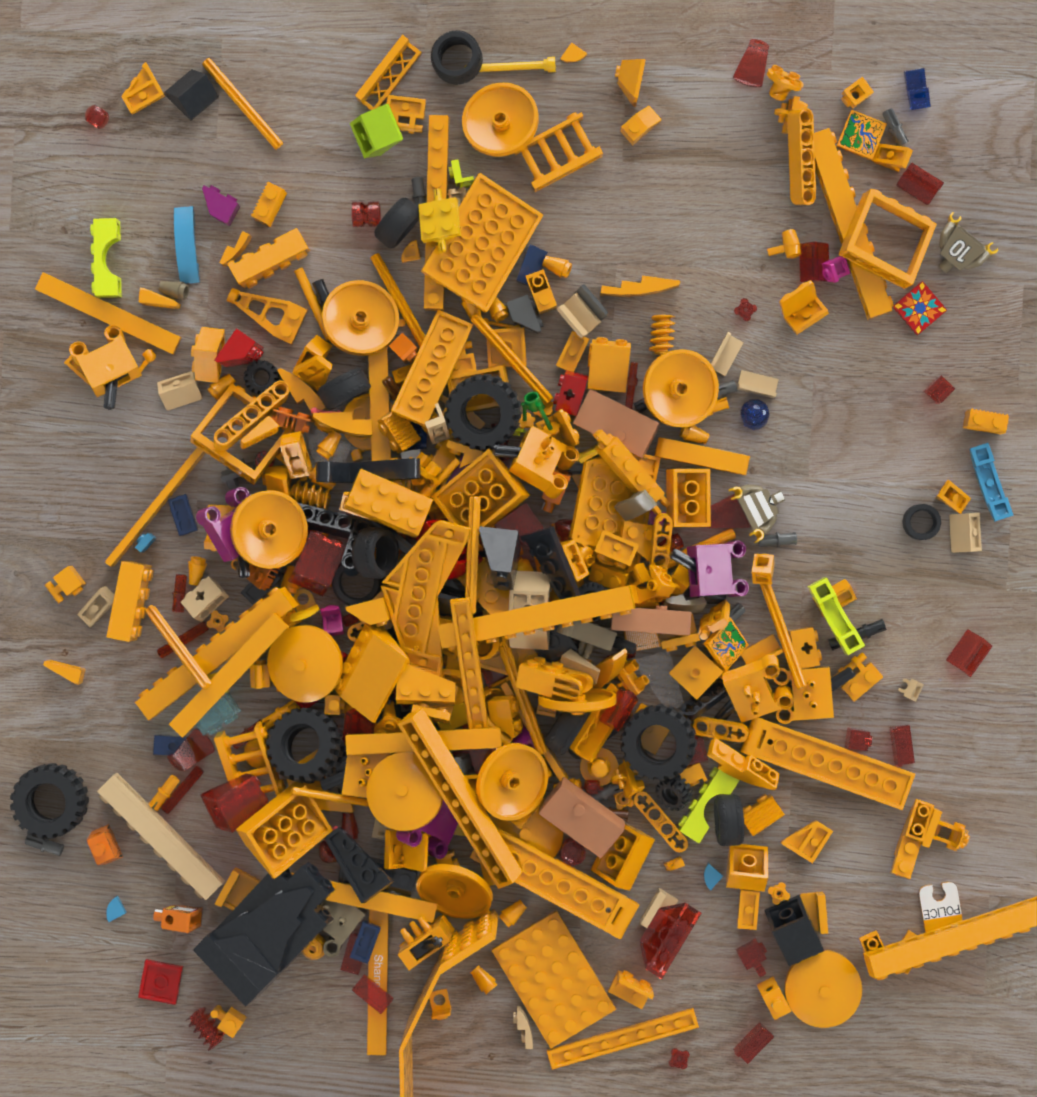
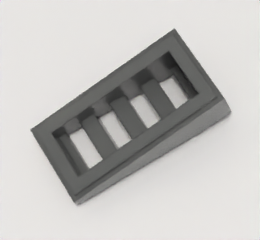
M456 754L454 760L464 775L471 773L473 770L471 754Z

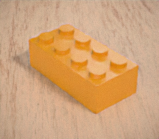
M360 469L343 508L416 538L419 536L433 499Z
M121 561L107 638L131 642L141 637V619H144L146 614L144 604L150 594L148 583L152 581L154 570H151L152 565L133 561Z

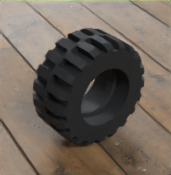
M491 374L474 375L460 382L449 394V400L446 401L445 405L447 407L445 418L448 419L446 425L448 429L451 428L453 431L451 435L461 440L459 443L463 446L469 445V448L474 450L477 448L481 451L493 449V446L505 443L511 438L520 424L519 419L522 412H520L521 402L516 397L518 395L517 392L510 388L511 385L508 382L505 383L502 381V378L498 376L493 377ZM487 394L498 403L501 410V418L492 429L480 430L468 420L466 406L473 396Z
M664 704L650 705L639 710L625 724L624 732L621 734L620 740L622 745L620 748L621 752L625 754L623 756L624 761L630 763L629 768L632 771L635 769L639 772L638 776L642 778L646 776L651 781L655 779L665 781L667 778L672 779L679 773L681 774L689 765L696 752L695 728L691 727L690 724L692 722L690 719H686L683 716L684 713L682 711L677 712L674 710L675 707L670 705L668 707H664ZM652 725H660L667 728L675 737L676 750L671 757L665 760L651 757L642 746V734Z
M296 708L292 709L291 713L286 712L282 714L283 719H277L274 722L275 728H270L268 734H271V738L267 739L266 745L270 746V749L267 750V756L272 758L269 761L272 767H275L276 772L283 775L284 778L299 783L311 784L314 781L320 782L324 780L325 775L330 776L333 773L331 769L339 766L340 763L337 760L339 757L342 758L344 753L340 751L341 747H344V741L340 739L343 735L341 730L337 729V723L331 720V717L309 708H302L301 710ZM312 728L319 737L318 752L309 762L304 764L298 763L292 755V742L300 731Z
M56 763L43 764L29 770L19 778V782L15 783L13 787L15 791L11 793L10 799L13 800V804H10V809L15 811V815H13L14 820H19L21 824L18 826L22 830L26 828L28 830L27 834L30 836L37 835L39 839L46 837L54 839L65 835L81 823L83 815L87 812L86 804L89 803V797H86L85 794L88 792L87 786L83 787L82 785L84 780L81 777L78 778L75 775L77 772L73 769L68 770L67 766H58ZM45 783L57 786L65 797V810L62 815L54 819L40 814L34 803L36 789Z

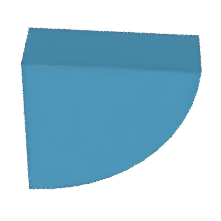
M707 863L704 869V880L707 887L712 890L723 875L711 864Z
M118 896L112 899L107 907L106 915L108 922L127 913Z

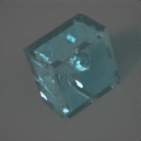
M228 692L203 716L196 726L203 736L207 733L211 736L223 728L221 724L225 723L228 725L239 718L237 714L241 712V709Z

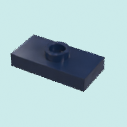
M187 494L168 499L179 536L198 531Z
M154 735L153 755L192 757L194 737L182 738L181 736Z
M363 920L350 958L368 964L381 926Z

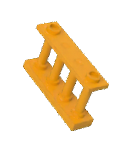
M582 112L570 114L566 117V121L535 136L523 149L514 153L515 155L522 153L534 176V181L531 182L534 192L603 157L600 146L597 148L591 146L579 123L583 120ZM570 126H573L585 149V154L580 157L574 155L562 132ZM553 135H556L568 158V163L563 166L557 164L545 141ZM536 144H539L551 167V172L546 175L540 173L528 150Z
M261 721L257 722L253 732L229 737L226 736L224 730L217 732L214 737L237 809L245 807L249 797L275 791L277 796L285 790L283 779L280 780L276 768L272 767L269 762L272 758L267 756V750L270 749L266 745L268 732L266 727H263ZM258 739L261 749L237 755L232 753L231 746L233 744ZM261 756L264 757L265 767L245 772L238 771L237 762ZM269 774L272 784L249 790L244 789L243 780Z

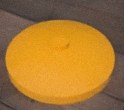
M494 83L483 87L469 99L462 115L463 131L471 146L485 155L495 157L511 155L523 149L534 137L539 124V113L533 97L524 88L512 83Z
M363 280L349 281L339 285L328 295L322 310V325L328 339L340 350L357 356L372 355L386 348L395 337L399 325V312L392 296L381 286Z
M685 349L668 351L657 357L646 371L643 381L644 400L651 414L663 424L672 427L696 425L711 413L717 402L719 384L716 372L710 362L699 353Z
M269 490L251 494L238 505L231 520L230 533L236 551L245 561L256 567L272 569L289 564L301 553L306 543L308 525L304 511L292 497L279 491Z
M297 625L286 629L271 645L268 653L267 667L274 686L284 696L298 702H313L330 694L338 685L343 671V659L338 644L326 631L312 625Z
M594 687L590 691L582 693L576 699H568L558 695L550 698L538 694L539 705L556 711L569 712L572 715H583L585 712L599 711L612 707L617 703L615 692Z
M521 743L506 744L496 749L484 761L477 777L476 791L481 806L492 816L506 821L517 820L531 813L541 802L546 792L548 769L545 760L535 749Z
M401 752L386 757L377 764L368 779L366 789L368 806L374 817L388 828L398 831H413L422 828L435 818L442 806V796L415 753Z
M540 806L521 830L509 821L490 816L495 827L553 858L560 850L563 841V831L539 815Z
M436 864L429 866L425 872L420 873L416 884L417 892L422 900L437 903L436 911L455 918L470 919L480 917L488 912L493 900L492 890L482 877L456 865Z
M824 950L818 955L809 957L790 967L785 979V996L792 1012L801 1021L814 1027L829 1028L844 1023L855 1013L862 997V982L858 971L846 957L834 951Z

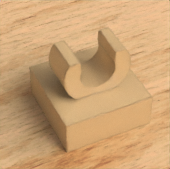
M903 679L902 681L907 683L908 687L905 690L899 688V692L903 693L904 697L916 702L924 684L914 679Z
M375 819L372 838L385 840V830L391 828L386 827Z

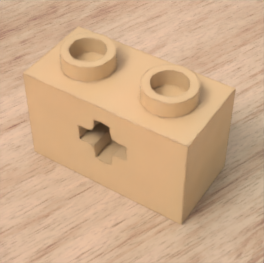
M208 576L202 579L193 591L188 592L181 603L194 619L202 622L229 595L216 580Z

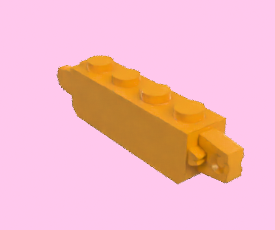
M598 429L593 434L599 443L596 451L632 493L646 490L655 502L659 501L667 508L670 502L665 498L664 491L619 438L611 434L607 435L603 430ZM657 505L651 509L656 515L662 513Z

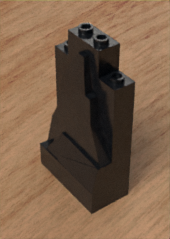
M310 862L301 866L294 875L291 874L289 868L275 879L268 873L224 921L204 937L193 951L246 1007L259 997L334 920L330 912L323 908L321 904L334 892L335 888L327 878H324L319 873L318 868Z

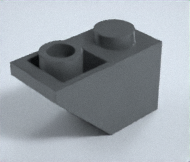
M527 294L506 302L513 323L537 334L541 333V327L544 326L540 316L536 317L534 309H537L533 298L529 299Z

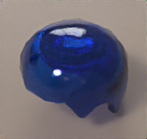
M759 399L748 400L740 410L743 425L751 430L763 428L769 420V408L765 402Z

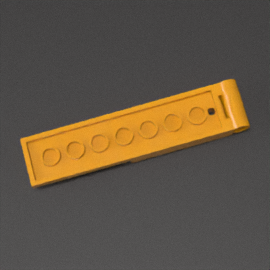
M760 717L751 720L749 735L743 742L740 750L744 754H751L755 758L900 810L904 808L915 777V773ZM769 739L772 740L770 744L767 743Z
M497 828L523 871L515 883L612 936L622 939L640 906L637 902L557 858L554 859ZM473 850L470 858L483 865L477 853Z

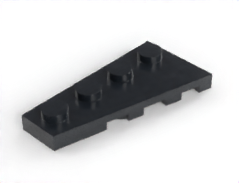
M554 526L521 535L522 542H526L530 548L531 556L536 557L540 563V570L549 577V584L558 598L562 600L581 596Z
M342 827L336 828L324 838L361 904L366 903L394 882Z

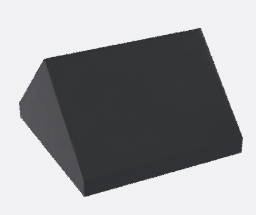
M193 69L164 92V95L190 121L219 98L207 75Z

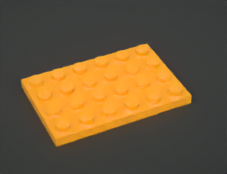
M478 173L458 206L461 236L447 240V251L443 253L438 252L437 242L421 272L486 313L542 219L543 214L483 174Z
M557 910L491 950L550 1049L616 1010L615 1005Z

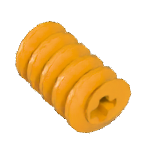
M654 315L651 317L656 322L651 324V328L656 330L650 332V335L655 337L650 339V343L655 346L649 347V350L654 352L653 354L662 355L668 352V349L674 347V345L668 342L674 340V337L669 336V334L675 332V330L670 328L671 325H675V322L671 321L670 318L675 316Z
M300 480L293 484L289 495L297 503L302 500V504L307 505L309 502V506L314 507L316 505L318 508H323L324 506L326 510L331 498L330 489L323 493V487L320 486L316 491L315 484L308 488V482L301 486Z

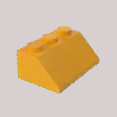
M710 469L666 470V499L670 502L666 508V514L671 517L673 527H711Z
M625 823L623 833L602 858L597 856L591 871L615 887L630 891L655 839Z

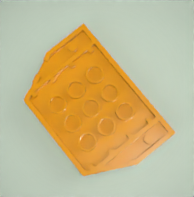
M631 453L656 482L661 458L646 454L644 458H641ZM601 456L587 460L583 464L569 538L575 539L578 545L583 547L590 546L594 550L603 530L619 536L621 521L625 520L614 506L633 495ZM650 510L627 522L648 525ZM635 554L630 567L640 564V554ZM596 559L597 561H599V562L602 563V564H607V565H612V566H614V563L611 562V561L602 562V561Z

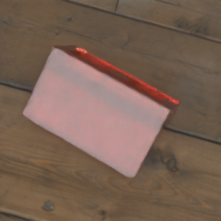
M911 162L896 186L924 204L929 205L944 182Z
M816 241L801 243L800 282L804 283L810 280L812 282H827L823 276L822 263L829 261V244Z
M967 630L946 661L971 677L993 646L984 638Z
M618 689L616 692L617 703L612 707L606 708L599 719L601 723L618 732L639 700L629 690L625 692Z
M354 708L347 711L342 739L344 744L346 745V735L373 734L375 723L371 722Z
M910 725L889 727L894 764L897 767H902L905 764L915 763Z
M759 1022L733 1049L735 1055L741 1057L749 1064L774 1038V1035Z

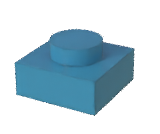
M152 533L142 534L136 541L138 544L135 548L139 552H145L157 538Z

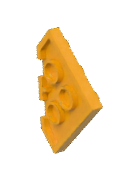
M482 557L484 560L478 564L476 600L489 615L509 611L510 590L502 591L494 588L486 559ZM466 573L461 577L457 578L464 587L466 583Z

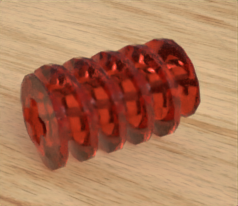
M202 1007L185 1021L191 1020L188 1027L196 1026L193 1033L200 1031L198 1039L205 1038L203 1045L210 1044L207 1049L210 1051L224 1039L225 1033L222 1031L218 1032V1025L213 1026L216 1020H208L211 1015L210 1013L204 1014L206 1008Z

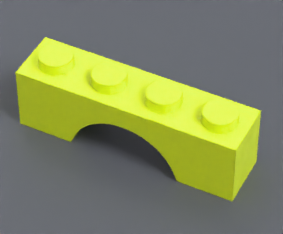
M116 218L93 219V224L90 226L91 235L94 238V243H91V254L94 255V262L91 263V271L94 274V282L91 285L92 293H95V296L98 298H122L121 278L112 274L106 264V255L109 248L116 242L121 241L120 221Z
M823 577L807 586L843 652L846 655H850L864 647L865 644L842 609L828 579Z
M715 766L709 774L711 778L708 783L704 782L699 789L701 794L697 800L693 799L688 807L690 809L687 816L683 815L678 823L680 826L678 828L679 831L697 843L701 842L710 828L704 818V809L707 802L719 794L731 795L740 781Z

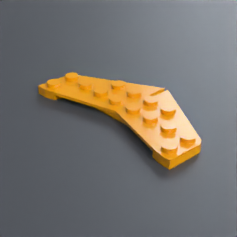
M442 520L435 522L382 581V583L399 588L384 584L381 586L400 648L409 658L407 665L439 677L443 670V655L437 626L440 625L438 596L471 533V528Z

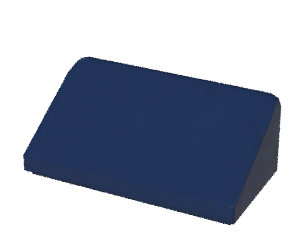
M530 244L518 274L517 282L528 286L525 276L542 270V264L548 252Z

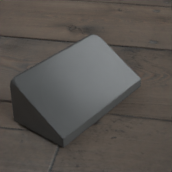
M585 284L581 285L574 294L578 293L600 321L607 317L608 311Z

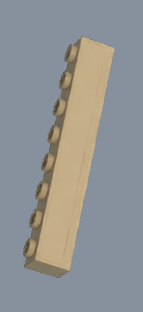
M118 773L114 774L97 791L100 794V799L106 804L109 803L113 807V812L119 817L122 816L127 821V826L133 831L136 830L140 834V839L144 843L150 844L154 848V853L160 858L163 857L168 862V867L174 872L177 871L181 875V880L187 885L190 884L195 889L194 892L199 898L207 900L225 882Z

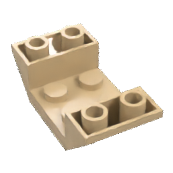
M517 571L514 590H510L509 610L549 602V592H552L549 577L542 572ZM543 628L535 629V634L524 636L523 632L516 633V638L509 639L510 648L549 650L550 631L543 632Z

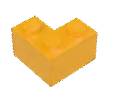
M202 327L200 333L196 334L195 345H192L191 357H194L192 372H195V380L218 383L222 372V365L214 361V359L225 345V329Z

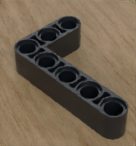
M419 458L353 463L316 462V482L354 483L360 469L389 481L421 478Z
M298 503L305 516H312L306 519L309 530L348 539L342 557L343 569L348 576L359 574L355 566L348 567L347 565L353 562L352 546L359 530L371 527L370 522L363 518ZM324 520H330V522L326 524L322 523ZM343 524H348L346 528H341Z

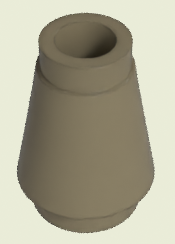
M161 281L159 292L177 300H185L189 293V286L184 282Z

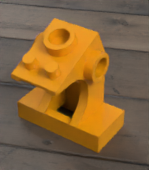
M649 565L651 580L648 581L647 587L631 585L635 607L656 609V606H660L659 602L670 597L676 586L672 581V577L666 572V567Z
M934 808L924 842H921V845L929 848L932 839L946 843V848L954 851L966 847L970 839L969 831L965 829L966 826L958 822H954L953 825L940 820L942 811ZM941 826L951 829L948 839L938 836Z

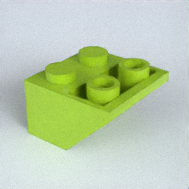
M389 104L361 114L349 123L364 159L381 156L403 140Z

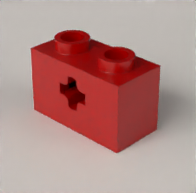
M566 370L565 375L561 374L558 386H561L560 393L555 394L553 404H556V411L563 409L564 412L577 416L588 379L587 375ZM569 389H572L571 396L567 395Z

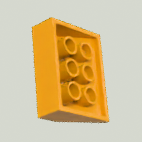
M488 449L433 494L432 498L450 523L468 527L469 498L480 497V526L491 528L527 499L530 494L520 480L508 471L509 468L492 454L491 449Z
M365 623L347 659L343 663L342 675L334 690L340 698L371 722L375 723L405 669L409 658L384 626L376 627V625Z
M292 783L236 829L244 844L273 879L278 877L333 831L314 798L293 795L291 793L294 787L308 789L306 785L301 783Z

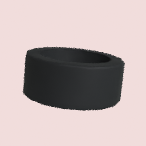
M914 505L908 508L903 516V528L906 534L913 539L928 540L939 532L941 516L931 505ZM918 511H926L933 518L932 528L926 533H917L911 527V517Z

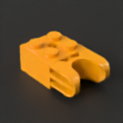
M536 656L520 664L515 686L550 698L558 695L568 699H576L582 693L592 689L593 679L589 674L564 667L560 662L550 663L545 661V658Z

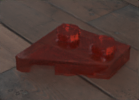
M735 494L710 506L711 527L707 528H750L751 526L738 500H731Z

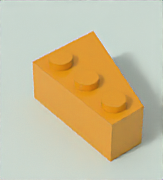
M406 665L397 681L396 703L455 706L456 682Z

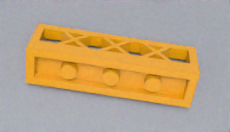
M402 34L356 93V99L369 110L380 107L422 52L409 43V39ZM407 47L416 53L412 59L403 60V52ZM402 64V72L398 75H392V66ZM390 79L391 86L387 90H380L379 83L382 80ZM378 94L379 101L373 107L366 100L370 95Z
M612 683L609 684L607 690L616 693L617 703L612 707L591 712L569 747L577 756L591 764L632 700L630 696L619 691Z

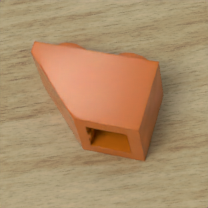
M403 333L389 345L405 364L408 362L413 363L419 351Z

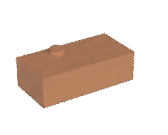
M591 389L573 424L593 434L599 429L603 430L607 435L611 434L614 437H618L631 453L641 458H644L645 454H647L661 425Z
M656 606V609H632V614L620 616L619 612L612 613L610 630L690 635L692 612L667 610L668 606Z
M565 777L560 780L542 802L539 810V815L599 858H602L623 833L625 821Z

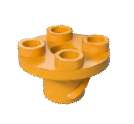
M773 65L772 68L768 69L766 75L773 81L769 95L773 99L784 101L791 90H802L803 83L799 80L801 77L795 72L787 73L777 65Z
M606 748L600 749L592 764L584 759H581L580 771L583 778L595 786H603L612 782L611 778L616 776L615 770L618 769V761L615 755Z

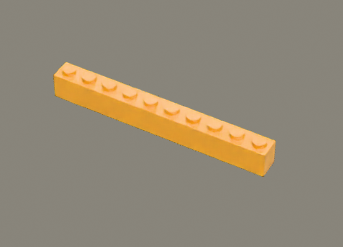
M429 115L427 203L434 201L433 190H437V188L442 190V199H447L448 115ZM427 242L425 244V263L437 242ZM425 275V311H444L445 287Z
M830 128L814 133L815 170L842 245L858 205H856L854 200L856 197L855 191L848 183V171L846 168L843 169L841 163L843 161L841 151H837L835 145L837 143L834 132L830 131ZM863 223L854 246L873 255V252H875L874 246L871 241H868L866 235L868 234L866 224ZM846 259L867 320L891 312L894 305L891 296H888L886 293L887 283L885 279Z
M631 585L475 617L473 620L477 645H479L478 641L486 640V643L498 641L497 637L505 636V640L516 638V633L521 632L524 633V636L535 634V629L543 628V632L554 630V626L562 624V628L574 626V621L581 620V624L593 622V617L600 616L601 620L612 618V613L619 612L620 616L632 614L631 610L636 609ZM453 622L437 625L442 649L448 648V651L457 650Z
M276 587L271 590L266 600L260 599L253 605L255 608L252 611L246 610L239 616L240 620L234 623L232 621L224 627L226 630L221 635L217 633L209 639L211 641L210 644L207 646L203 644L195 650L197 654L193 658L207 676L232 658L273 613H276L282 619L298 606V603L286 587L280 589ZM184 664L179 668L175 666L167 672L168 676L164 680L161 677L152 684L154 687L150 691L147 688L138 695L140 698L135 703L148 721L156 717L198 684Z
M422 707L407 714L398 723L399 728L498 889L513 884L523 872L486 810L481 806L478 797Z
M1037 896L865 952L863 956L869 976L877 980H883L892 973L901 974L911 967L920 968L929 961L938 962L947 955L956 956L960 954L959 951L965 949L967 951L978 948L977 945L983 943L984 945L992 944L995 942V939H1007L1012 937L1014 933L1028 932L1031 930L1030 928L1037 926Z

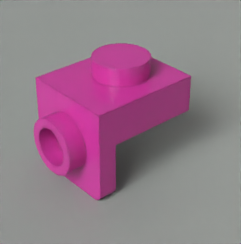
M842 256L822 263L823 276L827 282L836 283L839 281V278L851 274L847 260Z
M328 605L325 608H321L323 630L331 636L344 634L340 607Z

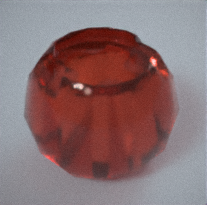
M94 104L87 108L85 120L101 129L108 124L109 114Z

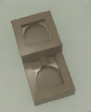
M646 490L633 493L629 499L618 502L614 508L625 521H628L651 510L657 503Z
M682 594L665 599L663 606H668L667 610L699 613L703 612L706 601L704 597L686 601Z

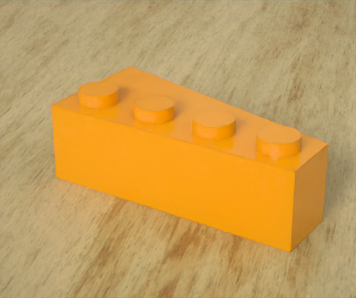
M297 228L274 239V244L272 245L267 243L260 246L256 253L248 252L242 255V258L237 263H234L233 260L228 262L227 264L238 284L243 288L247 287L250 289L258 284V280L272 277L275 274L274 271L279 268L283 270L291 265L290 262L293 260L305 258L310 249Z

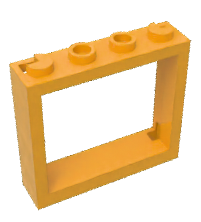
M870 189L862 194L838 255L905 289L912 286L937 224L931 221L929 217L916 213L914 209L899 204L896 199L882 195L879 190ZM871 203L923 230L907 273L854 246Z
M231 383L192 433L190 442L252 485H255L280 452L282 435L294 433V429L293 431L291 430L292 421H290L287 429L285 425L284 427L279 426L284 432L255 470L227 451H218L214 447V443L202 435L204 430L232 395L246 405L257 398L248 395L241 386H235ZM274 411L269 416L272 418V415H276L277 412Z

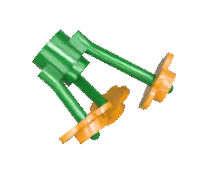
M537 392L527 393L524 396L525 402L521 403L523 414L519 419V428L523 429L534 426L535 417H531V414L527 412L528 409L544 419L546 425L543 427V432L552 437L558 434L561 424L556 421L550 423L547 416L553 413V402L545 404Z

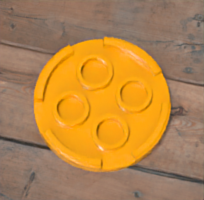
M370 393L354 398L343 412H352V420L370 419ZM389 401V403H390V412H391V409H392V407H393V404ZM344 434L347 440L356 448L371 451V436L360 437Z

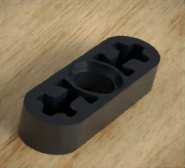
M716 679L697 700L691 697L681 706V711L684 713L683 716L686 719L695 720L727 697L728 692L723 684V679ZM704 696H709L711 698V700L707 703H703L700 701L701 698Z

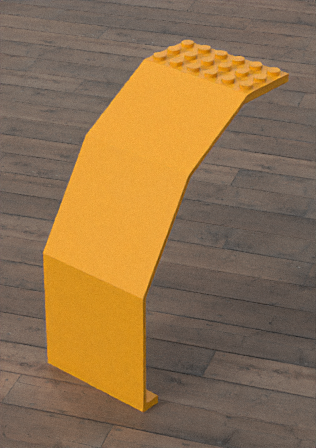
M495 909L492 911L488 910L487 913L480 916L475 922L470 920L463 926L464 929L461 931L455 930L452 933L451 941L443 946L408 1018L400 1045V1097H413L412 1032L439 976L496 939L498 914Z

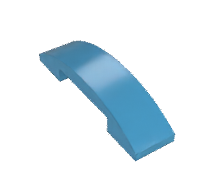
M193 206L174 208V237L180 282L185 284L200 283Z
M989 443L970 448L975 474L994 522L1014 516L993 463L995 460Z

